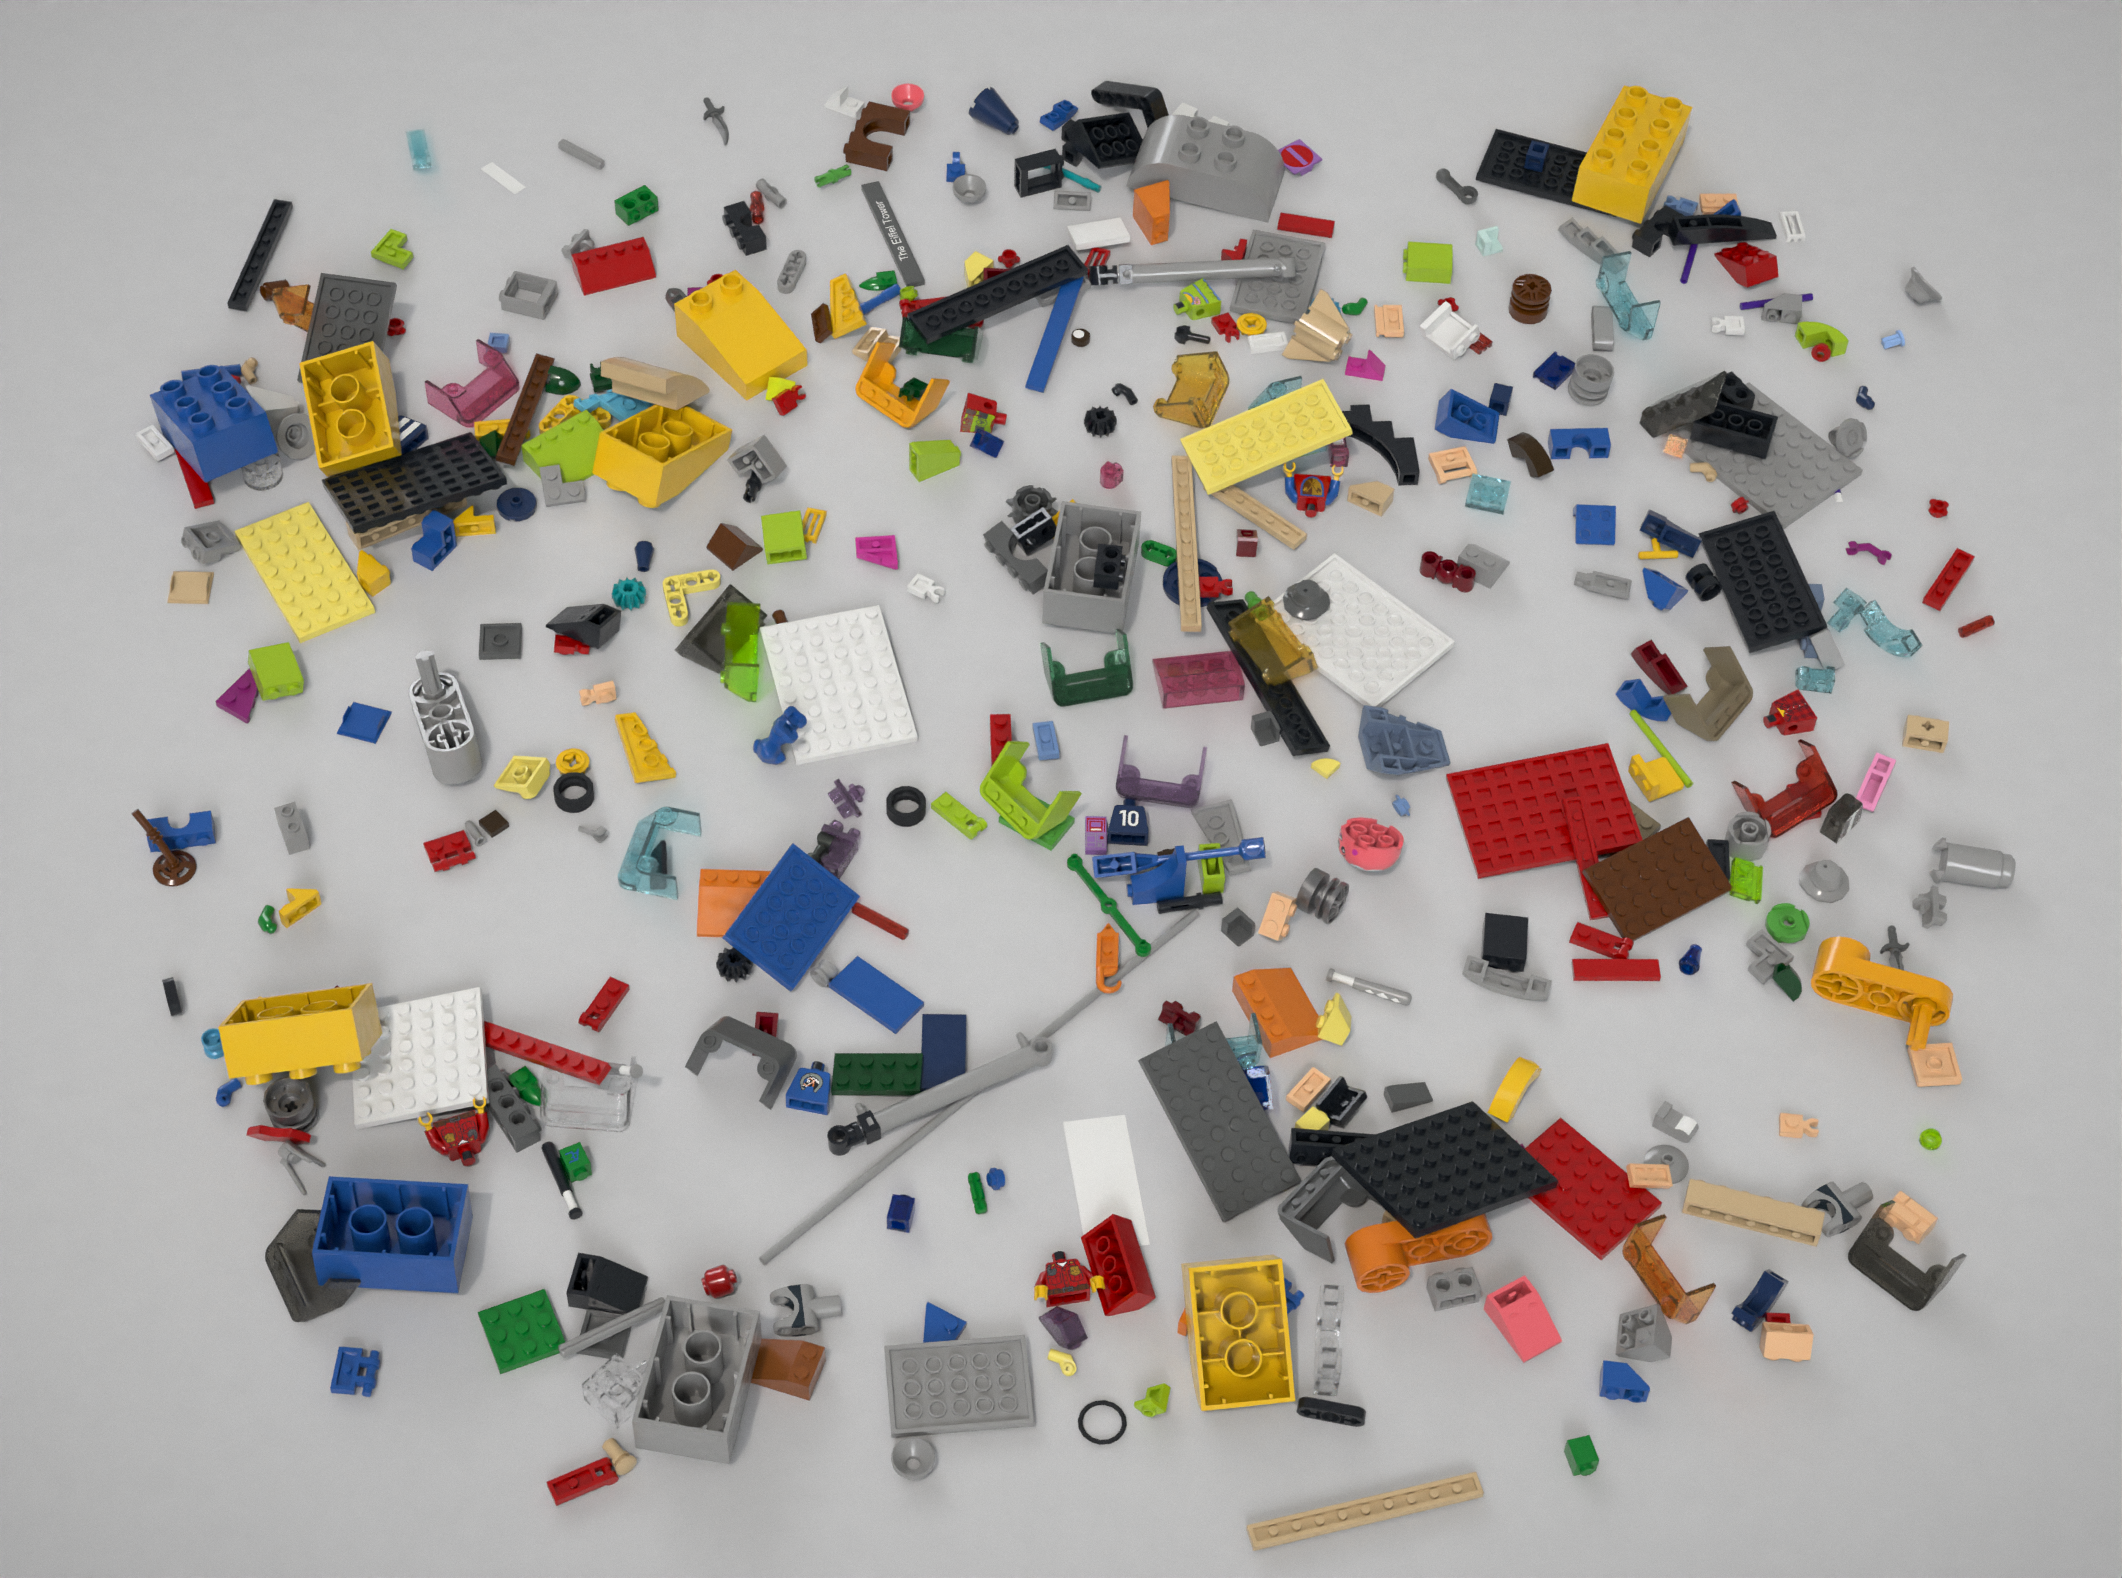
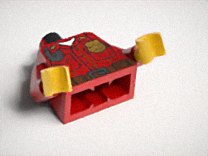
M484 1096V1104L482 1106H477L475 1104V1097L473 1099V1106L477 1108L478 1113L472 1110L433 1123L434 1127L431 1126L433 1117L430 1113H426L429 1118L428 1123H423L419 1116L418 1123L425 1127L424 1133L431 1148L443 1156L447 1155L450 1161L461 1159L463 1166L474 1164L476 1161L474 1155L481 1152V1144L485 1143L489 1132L487 1112L484 1111L486 1106Z
M1057 1251L1052 1254L1053 1262L1047 1263L1045 1271L1039 1274L1034 1286V1300H1037L1039 1297L1045 1298L1046 1308L1090 1301V1287L1092 1293L1096 1292V1288L1104 1290V1278L1102 1276H1095L1085 1266L1080 1265L1078 1259L1067 1260L1064 1251Z

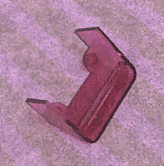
M480 339L476 340L478 360L487 369L463 387L457 383H449L441 389L430 381H425L428 404L467 428L474 427V422L483 421L520 389L519 380L502 353Z

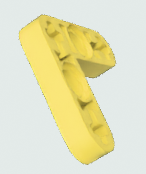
M713 569L669 576L663 580V593L670 621L674 626L681 627L688 623V610L684 595L717 589L721 584L718 571ZM691 580L697 582L695 585L686 584L688 581ZM670 585L674 586L675 591L671 592ZM672 599L681 600L678 604H673L670 601ZM676 611H680L681 618H678Z

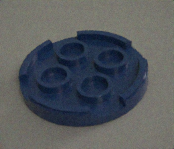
M1198 559L1199 577H1218V581H1223L1213 564ZM1174 562L1164 572L1163 590L1172 602L1179 605L1177 562ZM1200 597V607L1207 606L1209 602L1216 601L1218 597Z

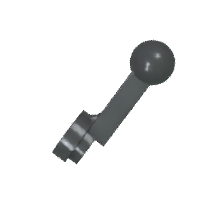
M1445 168L1437 171L1436 179L1440 183H1444L1464 204H1472L1477 200L1478 191L1474 187H1462L1450 176V172Z

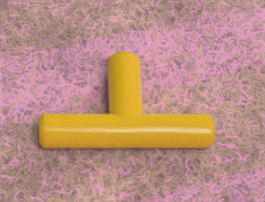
M1656 538L1651 540L1653 551H1641L1638 553L1639 559L1678 558L1677 550L1661 551L1660 543L1657 542Z

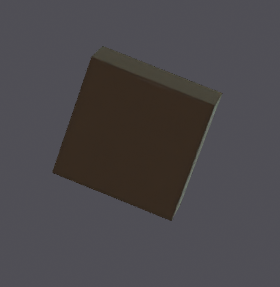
M497 810L479 820V825L491 838L509 827L508 821Z

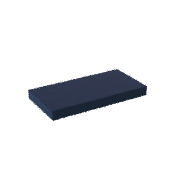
M922 1014L921 1053H923L924 1061L921 1092L965 1073L966 1014Z

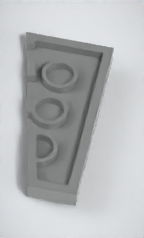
M1232 799L1191 809L1193 817L1210 844L1220 843L1221 848L1239 846L1243 838ZM1240 855L1222 857L1223 865L1230 876L1251 871L1249 860L1244 861Z

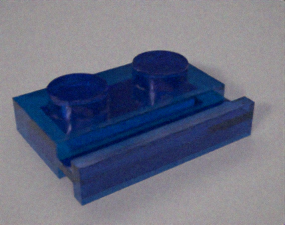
M1555 351L1533 372V378L1537 377L1540 379V382L1556 390L1572 375L1575 362L1563 355H1557Z

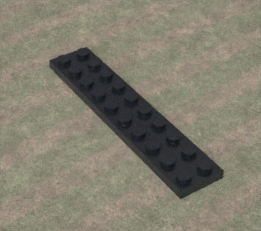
M1066 245L907 314V320L925 343L929 344L1088 274V268L1070 246Z
M1238 599L1209 602L1206 609L1266 711L1271 710L1281 729L1279 733L1292 756L1328 752L1330 744L1258 623L1253 618L1254 616L1245 601Z

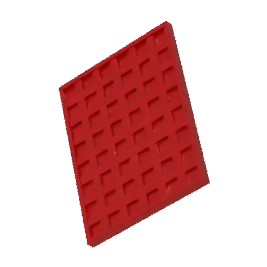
M1609 743L1446 774V781L1478 879L1575 860L1562 806V798L1583 795L1597 855L1622 851L1643 840Z

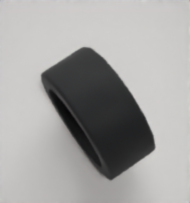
M578 772L564 774L556 780L553 786L555 803L558 808L565 812H582L589 808L594 801L593 783L585 774ZM571 786H579L586 790V794L577 799H568L561 795L566 788Z
M912 786L895 788L886 798V814L889 820L896 825L902 827L916 825L923 820L926 814V798L919 789ZM901 800H911L916 802L919 807L913 812L902 813L894 808V804Z

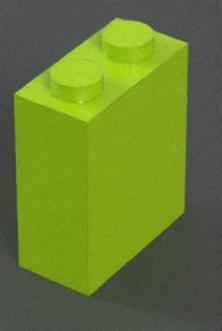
M1408 241L1407 249H1403V260H1406V262H1403L1402 273H1406V281L1450 284L1453 244Z
M800 510L761 516L767 565L807 559Z
M289 642L248 651V665L262 701L303 693L304 679Z

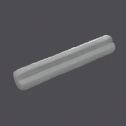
M565 139L558 143L559 149L597 169H602L605 165V161L602 158Z

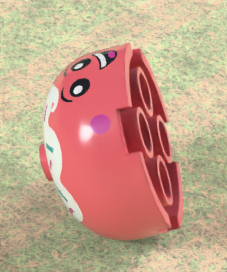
M1351 818L1347 820L1346 824L1341 825L1338 848L1342 857L1352 866L1365 871H1382L1391 867L1398 860L1404 838L1395 827L1390 825L1387 828L1377 824L1376 819Z

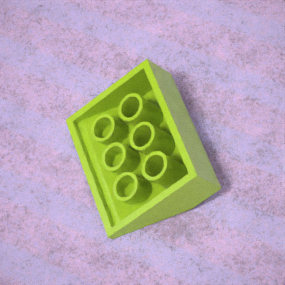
M584 410L522 444L523 461L540 479L539 467L559 465L562 483L584 481L594 475L592 471L599 434L604 430L598 421L587 410Z

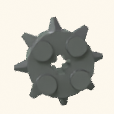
M1034 485L1023 486L1016 491L1014 498L1006 500V503L1012 507V512L1007 516L1013 517L1014 522L1018 524L1039 509L1044 508L1052 517L1058 512L1052 507V503L1057 498H1052L1045 488L1042 490L1040 487L1033 488Z

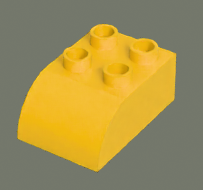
M1272 1254L1182 1263L1190 1364L1200 1410L1208 1411L1294 1402L1295 1392L1282 1258Z

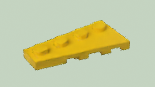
M846 273L830 280V319L833 331L831 335L835 339L867 325L850 277Z
M636 712L615 715V723L634 782L640 783L676 778V771L673 767L669 766L667 763L668 759L664 754H661L655 740L650 738L647 728Z

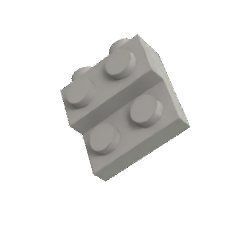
M220 520L184 527L183 536L181 537L182 546L184 548L188 547L191 550L193 559L199 560L202 564L220 561L221 554L239 551L240 547L238 541Z

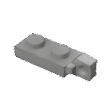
M1577 571L1574 585L1586 590L1627 600L1632 583L1630 579L1597 571L1587 574Z

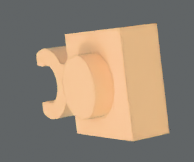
M613 681L593 685L592 690L582 689L579 691L582 706L589 705L593 701L596 704L616 700Z
M1780 1113L1779 1136L1802 1138L1803 1133H1805L1809 1137H1817L1819 1130L1812 1129L1811 1126L1817 1127L1818 1119L1810 1118L1804 1121L1803 1115Z

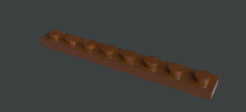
M536 353L497 452L496 461L515 466L521 451V445L525 441L549 378L548 370L550 365H554L555 358Z

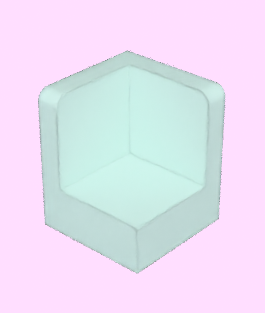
M1497 226L1477 231L1475 245L1483 257L1503 251V247L1497 239L1499 232Z

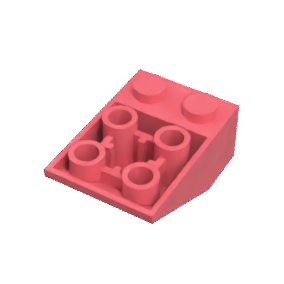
M1525 1275L1487 1295L1484 1311L1523 1363L1562 1342L1539 1293Z

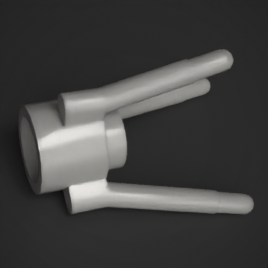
M291 1141L283 1143L278 1150V1155L282 1157L280 1163L286 1168L300 1192L306 1195V1191L291 1168L290 1163L296 1164L303 1159L308 1163L314 1162L321 1167H325L326 1164L300 1147H297Z

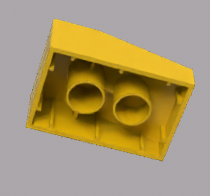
M737 270L723 275L716 281L700 290L694 291L691 295L674 304L677 337L746 401L767 389L769 377L785 379L807 366V349L760 291Z
M374 341L299 363L318 466L327 477L402 455L396 392L390 362Z
M655 404L600 432L592 473L606 480L609 488L617 491H626L637 497L638 502L642 506L657 508L662 503L679 495L729 449L732 429L687 405L674 410Z

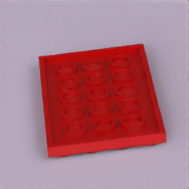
M1561 1117L1525 1148L1531 1156L1558 1180L1556 1188L1531 1196L1528 1199L1600 1260H1603L1661 1208L1662 1202L1646 1188H1630L1627 1173Z

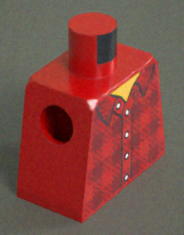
M1799 689L1775 700L1771 704L1769 715L1763 718L1766 728L1776 726L1784 736L1814 731L1817 716Z

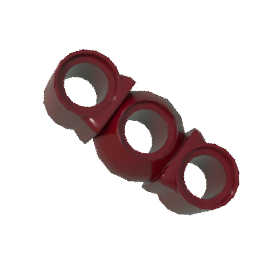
M1432 551L1422 554L1419 569L1422 576L1432 578L1433 580L1437 578L1442 584H1452V587L1457 588L1460 592L1467 593L1473 589L1476 572L1472 567L1464 566L1463 564L1458 566L1453 560H1443V556H1438L1437 553Z

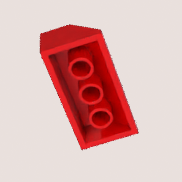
M644 237L571 254L573 272L584 296L656 278L650 250Z
M1112 1214L1081 1237L1091 1272L1095 1276H1102L1104 1278L1105 1289H1096L1105 1316L1140 1310L1156 1298L1130 1219Z

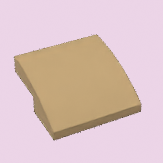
M870 327L853 348L852 353L868 362L877 342L894 343L896 347L888 361L891 364L906 342L903 337L888 335L886 329Z

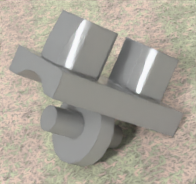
M583 229L580 234H574L571 240L572 243L569 246L565 245L561 251L564 258H569L572 262L571 254L595 249V243L589 236V230Z
M1932 885L1928 893L1919 894L1918 898L1912 901L1913 908L1919 911V914H1922V927L1928 929L1933 924L1942 926L1947 921V914L1939 911L1947 903L1946 896L1939 894L1937 886Z

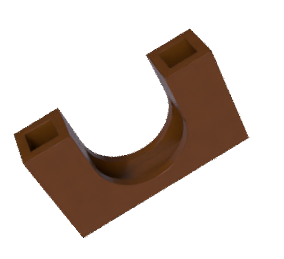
M869 101L866 108L862 109L860 120L856 121L855 130L850 133L849 142L844 145L843 154H845L846 162L888 171L893 161V146L873 142L866 137L871 133L880 131L905 136L910 126V111Z

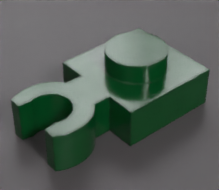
M601 362L599 368H595L593 363H591L590 380L594 392L612 389V380L601 376Z
M913 377L900 388L898 397L908 396V402L912 401L913 397L920 398L928 384Z

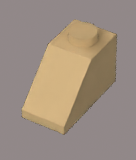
M1378 481L1351 485L1348 490L1347 501L1382 517L1393 502L1394 488Z

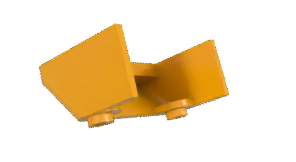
M877 342L856 384V394L902 427L912 428L938 407L950 381L948 379L931 378L920 401L913 397V400L908 402V396L898 397L900 388L893 384L896 377V369L888 362L896 345L894 343Z

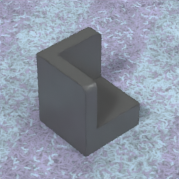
M1271 710L1253 715L1251 730L1259 746L1279 742V732L1281 729Z
M1237 907L1222 918L1221 932L1239 947L1254 936L1255 922Z

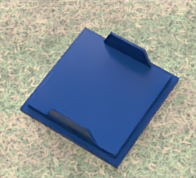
M353 702L351 707L348 706L343 715V722L337 734L376 744L392 711Z

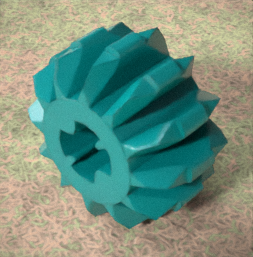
M626 577V580L619 579L618 584H614L612 599L616 607L621 606L622 610L629 608L631 611L633 607L639 609L640 604H644L646 589L642 581L637 582L636 578L629 580Z

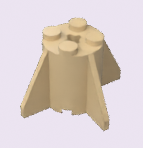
M1320 289L1313 303L1308 308L1310 310L1308 315L1304 313L1300 320L1294 323L1296 327L1293 332L1296 335L1291 336V340L1282 353L1288 359L1326 362L1338 360L1343 352L1341 350L1342 346L1345 343L1348 344L1353 334L1350 333L1348 325L1326 291Z

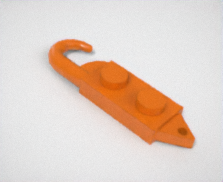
M1108 923L1100 933H1097L1096 986L1101 992L1110 994L1120 989L1122 981L1119 980L1113 987H1108L1104 984L1105 977L1113 976L1118 972L1119 933H1116Z

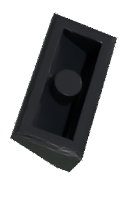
M661 840L650 854L651 888L667 886V848L665 840Z

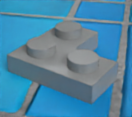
M559 465L539 467L546 507L585 502L582 480L562 483Z
M1762 929L1747 940L1746 946L1759 956L1757 960L1749 965L1748 971L1763 984L1773 977L1776 964L1784 963L1788 965L1793 961L1794 955Z

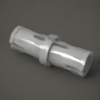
M765 179L757 181L756 188L764 194L768 201H772L779 209L786 206L787 199L778 193L776 187L769 185Z

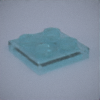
M1472 474L1465 507L1504 515L1511 481Z

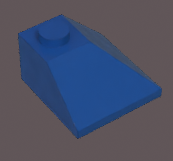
M1645 567L1642 570L1648 598L1653 601L1652 605L1660 610H1671L1689 591L1657 570Z

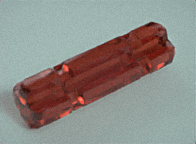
M1985 616L1958 628L1959 636L1964 638L1994 625L1993 616Z

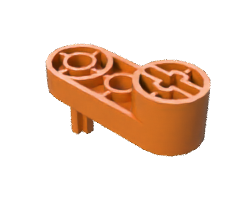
M1482 1214L1416 1239L1398 1221L1375 1224L1355 1231L1347 1238L1344 1244L1357 1288L1362 1292L1378 1293L1391 1290L1406 1281L1410 1275L1409 1266L1472 1255L1488 1246L1493 1238L1486 1214Z

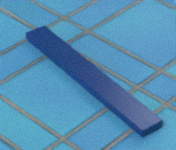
M1084 276L1060 287L1025 388L1044 393L1084 281Z

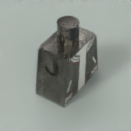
M1845 793L1828 810L1820 833L1837 844L1860 821L1863 809L1862 802L1857 800L1852 794Z

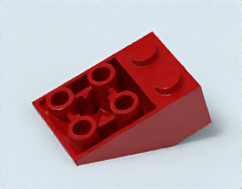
M1747 242L1738 243L1737 246L1732 248H1723L1720 252L1714 254L1736 283L1747 288L1779 277L1777 256L1769 253V251L1749 245Z

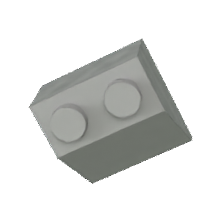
M1468 544L1458 556L1457 564L1458 566L1463 564L1464 566L1472 567L1476 572L1475 582L1491 589L1509 566L1510 561L1475 544Z

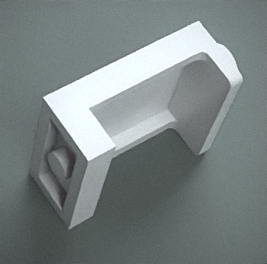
M1446 301L1420 325L1421 336L1453 360L1462 356L1471 344L1477 342L1480 337L1479 326L1477 324L1471 326L1452 312L1451 305Z

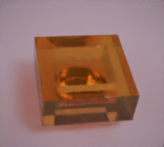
M1669 434L1663 453L1682 459L1689 440Z

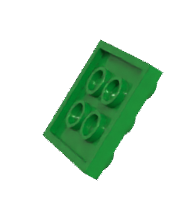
M545 1289L478 1312L479 1320L500 1374L559 1354L558 1346L565 1343Z

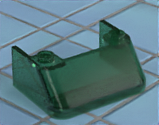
M903 317L899 348L905 350L907 355L917 356L918 352L962 358V362L973 363L974 360H978L984 331L976 326L975 329L963 328L926 344L911 325L910 319Z
M1115 629L1118 649L1111 650L1105 654L1103 660L1104 668L1065 675V668L1060 662L1052 661L1051 647L1045 642H1041L1044 674L1053 701L1057 705L1064 707L1128 695L1133 689V679L1126 633L1120 629Z

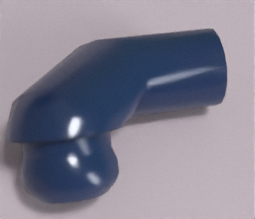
M1860 386L1856 397L1857 404L1867 410L1873 409L1875 402L1867 395L1868 388Z

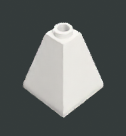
M249 385L245 386V390L265 410L272 432L277 430L285 417L300 412V404L294 400L293 396Z

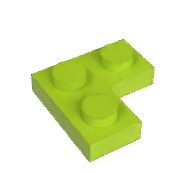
M390 229L371 251L372 258L403 270L414 258L413 252L401 248L408 240L407 234Z

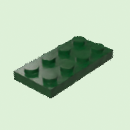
M835 1053L831 1093L832 1095H916L921 1093L923 1053Z

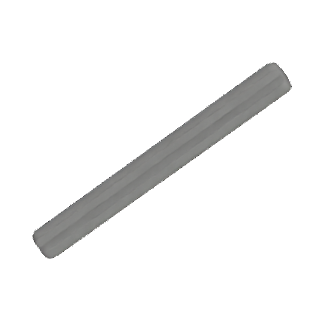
M660 1297L560 1344L558 1349L561 1356L566 1358L661 1313L665 1299Z

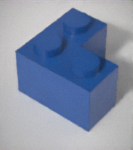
M433 510L423 518L421 522L423 536L411 548L413 562L431 571L457 547L453 519L436 510Z

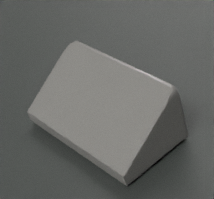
M1054 191L1053 209L1090 211L1091 192Z

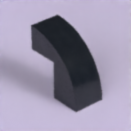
M1070 119L1062 126L1061 140L1066 142L1062 146V156L1064 161L1077 167L1081 163L1083 155L1072 146L1066 130L1075 122Z

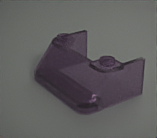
M1124 735L1116 780V792L1121 798L1192 808L1198 804L1207 761V747H1203L1199 775L1189 774L1183 778L1181 784L1140 778L1139 769L1133 765L1126 764L1129 743L1128 735Z

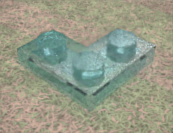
M1846 587L1833 602L1840 609L1827 623L1840 633L1849 626L1850 621L1855 615L1863 610L1867 602Z

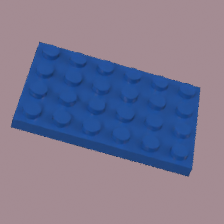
M792 843L722 939L791 992L860 896Z

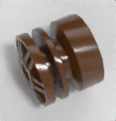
M1524 274L1514 280L1508 307L1509 314L1513 319L1523 324H1536L1546 318L1552 292L1551 284L1548 280L1536 274Z

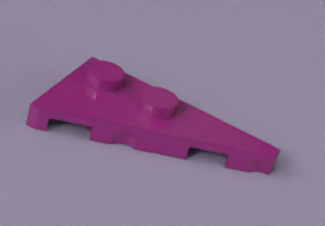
M250 668L215 701L218 708L247 724L250 722V713L255 706V698L259 693Z

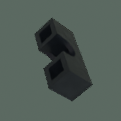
M745 201L725 206L722 220L724 225L729 227L732 238L735 237L738 248L743 250L746 256L767 250L766 235L759 224L752 226V214Z
M1667 205L1657 210L1650 220L1647 219L1640 229H1636L1633 233L1632 248L1651 257L1660 249L1663 235L1669 237L1668 230L1673 217L1684 215Z

